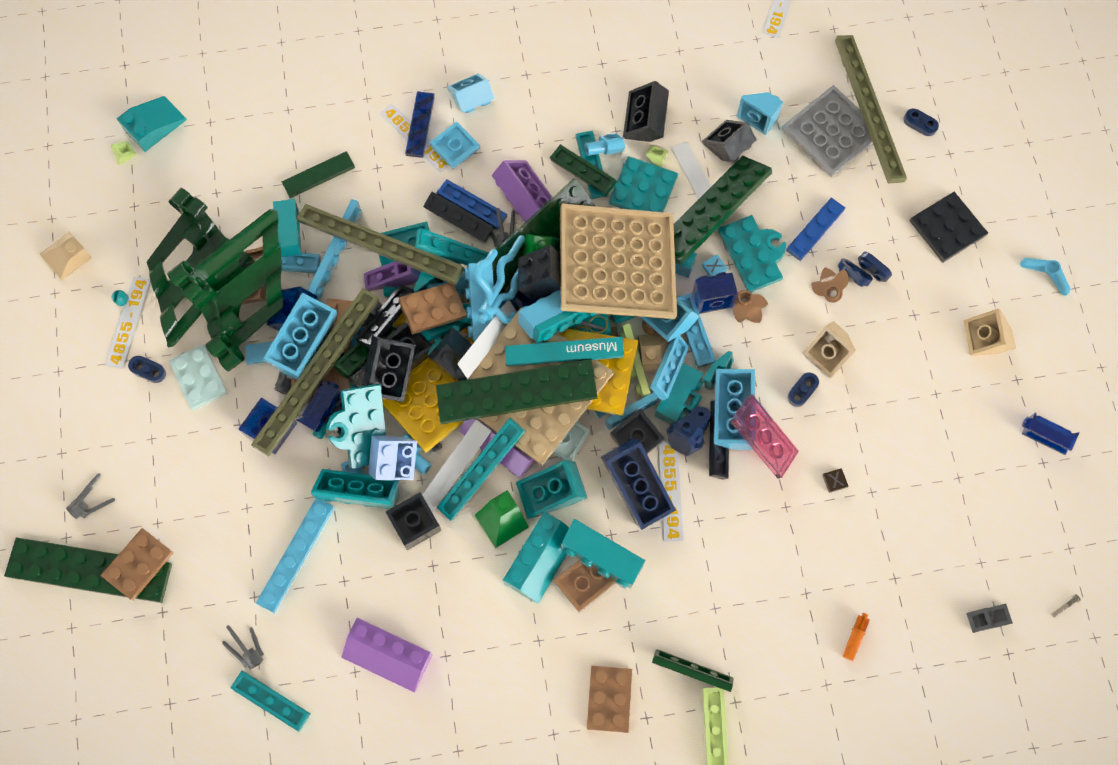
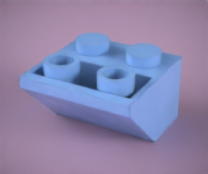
M372 435L368 474L375 480H413L417 441L396 436Z

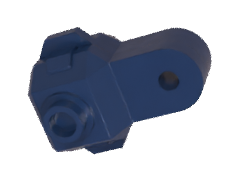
M703 406L695 407L686 418L682 417L668 427L666 433L672 449L688 457L703 447L705 444L703 434L709 427L711 412L708 408Z

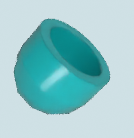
M122 290L114 291L111 296L112 301L117 306H124L129 300V296Z

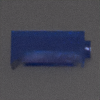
M330 380L328 384L321 381L323 385H320L302 414L303 417L296 419L318 433L324 425L323 420L332 412L341 397V392L338 390L340 386Z
M1036 412L1024 419L1022 435L1063 455H1066L1068 450L1072 451L1080 433H1071L1072 431L1039 415L1036 416Z

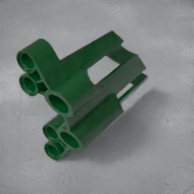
M181 187L168 201L181 216L146 262L149 269L150 282L158 299L161 311V327L168 348L174 347L202 312L192 305L182 318L177 321L174 309L185 296L181 292L180 287L173 284L171 280L168 281L163 262L184 239L193 245V252L185 261L192 267L198 265L229 241L205 212L208 209L207 205ZM242 251L239 254V264L243 269L254 262L253 258L246 252Z
M269 209L195 267L182 261L167 273L171 282L181 288L183 295L193 303L196 309L201 310L207 321V330L211 337V340L205 346L211 355L218 358L221 366L228 372L245 360L239 346L283 309L281 285L282 255L281 241L279 242L278 236L279 220L277 210ZM263 236V255L243 269L239 264V254ZM266 284L267 304L245 321H241L239 312L244 300Z

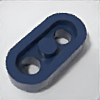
M909 109L904 116V123L908 127L925 136H933L939 128V123L935 118L918 109Z
M864 251L858 257L859 266L869 271L877 281L887 282L892 276L891 270L871 253Z
M842 258L837 265L839 272L846 270L848 276L854 279V282L860 287L869 286L873 280L871 275L848 259Z
M134 356L128 363V368L134 375L152 383H159L166 377V370L161 364L143 356ZM159 372V375L154 377V374Z
M807 372L800 377L787 396L788 402L792 406L801 407L807 402L819 385L817 375ZM805 382H810L811 386H807ZM794 396H799L800 400H795Z

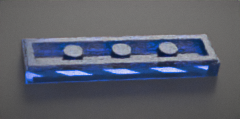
M417 91L405 151L406 156L424 158L435 99L434 93Z

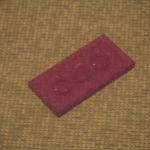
M753 394L748 395L730 422L776 478H782L799 450Z

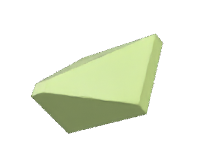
M128 141L111 144L118 165L137 155Z
M651 145L646 156L656 166L662 167L668 151Z

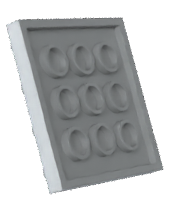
M834 85L786 122L781 128L831 178L873 144L861 110Z

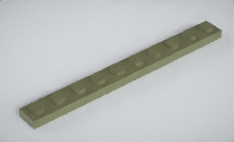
M838 35L835 43L887 183H903L906 181L907 176L854 36Z
M308 204L304 205L296 218L299 223L454 285L457 284L464 272V267L460 264L415 248L412 245Z
M364 288L361 289L251 444L253 448L268 457L271 455L379 301L378 296Z

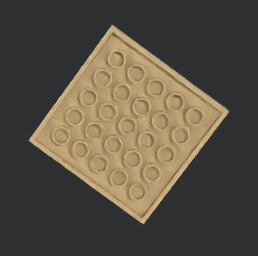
M561 204V311L675 319L677 317L673 213Z
M518 311L511 319V322L499 334L497 342L466 380L572 362L507 367L505 346L537 344L518 324ZM556 333L549 340H543L539 343L562 342L569 340L561 336L559 333ZM592 360L598 395L613 376L614 371L598 360ZM593 400L478 418V420L496 433L509 418L515 420L525 430V433L514 446L543 466Z

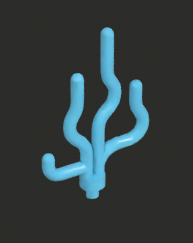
M523 235L518 236L509 253L499 259L496 268L497 282L493 289L483 278L482 270L490 266L498 253L497 250L492 249L485 259L477 263L474 269L475 280L485 293L484 304L478 311L480 316L478 321L482 324L486 320H491L494 314L502 323L508 324L517 313L512 311L507 317L498 306L502 301L512 300L518 292V269L511 280L510 291L501 294L499 292L505 282L504 266L515 258L525 241Z

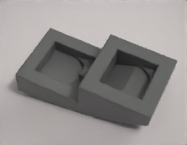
M1006 603L966 613L972 633L1013 624Z

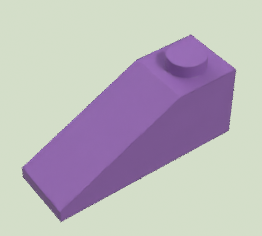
M395 261L364 273L365 289L373 291L384 289L385 286H392L394 288V286H399L400 284L404 286L411 285L417 282L421 271Z

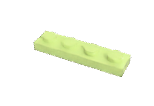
M630 324L622 325V332L619 333L620 337L634 339ZM637 349L631 377L636 379L635 391L637 396H641L642 399L651 393Z
M718 687L702 688L706 765H729L724 690Z

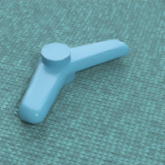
M1024 258L1020 262V266L1023 268L1047 273L1063 296L1070 293L1071 288L1058 261Z

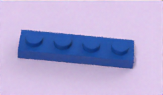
M448 179L444 181L436 192L438 195L495 227V230H499L497 208ZM500 210L502 222L504 223L508 215Z
M831 197L792 241L786 251L801 262L845 211L846 207Z

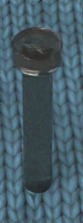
M1077 594L1073 595L1071 600L1051 613V615L1055 618L1074 603H1079L1081 598Z

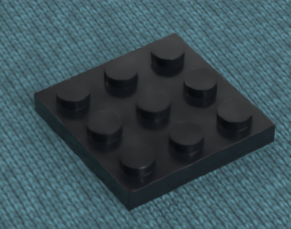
M955 191L909 220L942 263L988 235V231Z

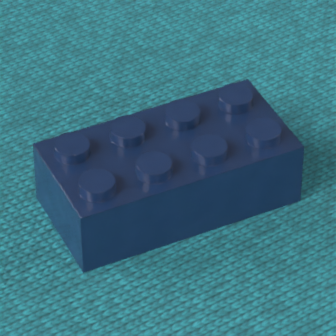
M633 438L601 456L635 524L641 530L676 511L642 443L638 439Z

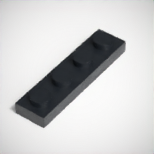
M431 191L423 206L425 209L484 243L487 242L495 228Z
M400 284L355 338L357 343L370 348L372 335L383 337L403 313L398 301L399 297L415 293L414 289Z
M715 400L710 401L709 476L725 480L729 479V448L714 444Z

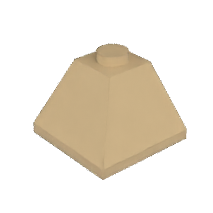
M70 231L40 253L41 257L61 280L92 258Z
M999 308L963 320L971 356L1000 354L1016 349L1013 330Z
M833 321L823 328L803 353L832 378L853 355L856 349L848 333Z
M659 334L638 335L640 360L644 372L657 371L670 341L668 342Z

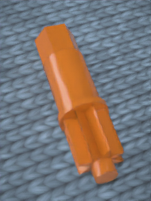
M862 613L861 616L858 615L854 627L851 629L852 632L843 654V658L849 661H854L863 636L866 634L865 632L870 619H867L868 614Z

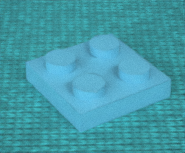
M455 122L429 142L435 152L452 169H455L480 149L477 141L458 122Z

